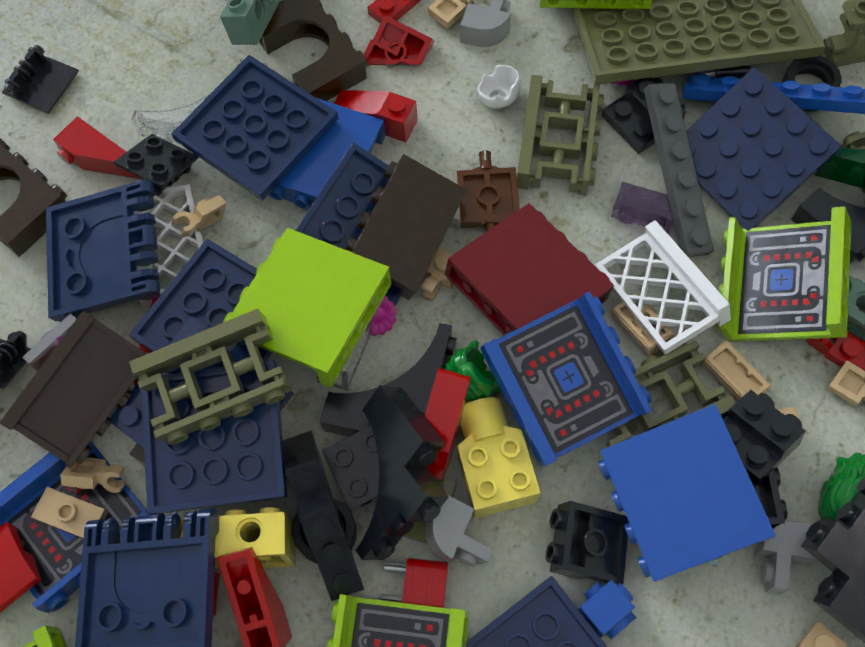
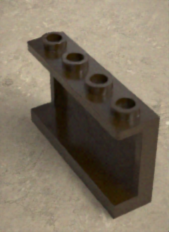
M403 154L397 163L391 161L383 176L388 179L385 187L378 186L370 201L375 204L371 213L365 211L357 226L362 231L358 238L351 237L345 250L388 266L391 284L400 288L398 295L409 300L417 293L467 189Z
M82 311L1 419L0 424L9 430L14 429L63 460L69 468H71L75 461L82 464L93 449L88 443L95 433L102 437L112 423V420L108 417L115 406L122 409L133 394L128 388L135 379H139L132 373L129 361L144 356L147 353L85 311Z

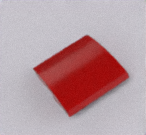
M8 522L0 526V613L41 580L33 555L24 551L16 526Z

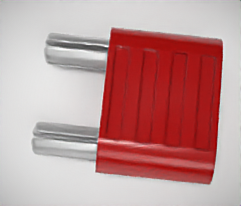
M408 558L407 562L384 561V572L405 574L403 596L381 594L380 600L444 608L448 562Z

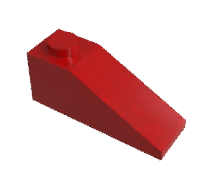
M341 90L333 103L383 119L386 136L403 142H407L418 121L416 101L389 91Z
M78 116L53 139L59 148L57 154L69 165L74 163L82 170L142 179L114 165L113 162L125 154L126 151Z
M441 368L437 370L424 415L445 441V444L437 453L436 460L427 466L432 476L439 480H443L452 460L471 379L469 376Z
M250 547L218 556V564L243 646L285 647L292 638L283 604L253 548Z

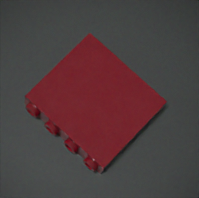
M530 203L450 256L444 274L503 336L580 298L589 291L593 298L597 297L603 304L607 301L614 287L609 277L604 272L599 271L583 252L579 251L567 240L564 233L558 231L547 221L544 214L537 211Z

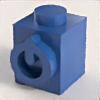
M612 580L604 586L599 581L584 594L588 600L578 609L600 638L607 634L611 640L637 618L631 612L635 608L631 603L633 600L632 595L621 583L616 585Z

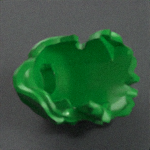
M476 340L470 342L465 348L457 349L445 370L471 377L466 401L470 402L491 397L492 394L498 395L501 391L492 372L486 371L487 365L484 363L483 354L477 349L479 342Z
M856 452L850 458L839 457L836 460L837 465L834 468V473L831 474L829 480L824 482L820 491L818 514L822 519L836 521L839 509L844 504L850 502L858 491L857 485L865 477V454L862 455Z

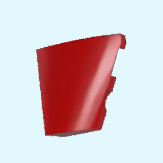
M384 15L373 40H370L364 52V56L367 60V65H421L435 41L417 30Z

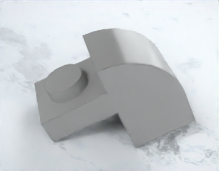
M492 0L490 8L468 3L460 24V43L478 47H489L503 41L510 31L511 13L509 11L511 2L507 0Z
M448 495L449 498L442 505L439 515L430 522L425 523V537L430 550L443 562L451 560L454 554L457 553L456 558L469 566L475 567L476 564L487 563L494 549L464 534L474 508Z
M797 521L785 522L773 528L776 535L775 538L758 542L754 556L768 558V561L763 563L761 573L762 581L766 582L765 592L780 595L789 590L791 563L810 566L818 561L801 547L806 539V532L812 524Z

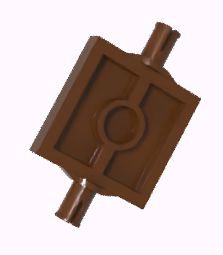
M483 150L478 154L480 167L472 170L457 171V183L467 189L459 205L461 228L481 227L485 228L486 233L518 211L520 206L516 167L499 168L492 166L491 152L486 150L485 160Z

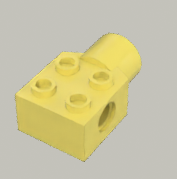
M486 397L466 403L460 422L465 440L457 446V452L470 504L474 508V519L537 503L541 492L521 429L508 426L501 399L498 397Z
M276 507L261 508L260 513L246 514L245 510L226 511L224 516H219V532L215 537L214 568L220 569L217 560L218 556L250 547L255 551L263 568L295 566V543L291 535L292 521L285 512H280V508ZM181 519V536L179 538H183L184 519ZM260 535L257 540L252 542L254 537Z

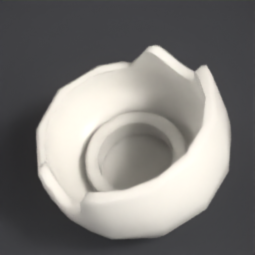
M497 65L494 73L491 75L484 73L477 87L479 100L492 109H501L511 105L520 95L519 73L515 68L507 65Z

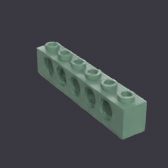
M229 0L220 18L231 44L257 45L281 0Z

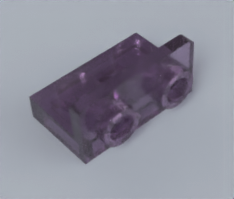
M622 181L611 217L617 218L626 224L634 223L644 227L656 220L665 232L669 234L675 215L671 212L667 194Z

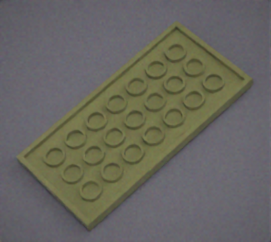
M652 0L651 9L573 8L572 11L595 84L823 56L825 45L801 0Z

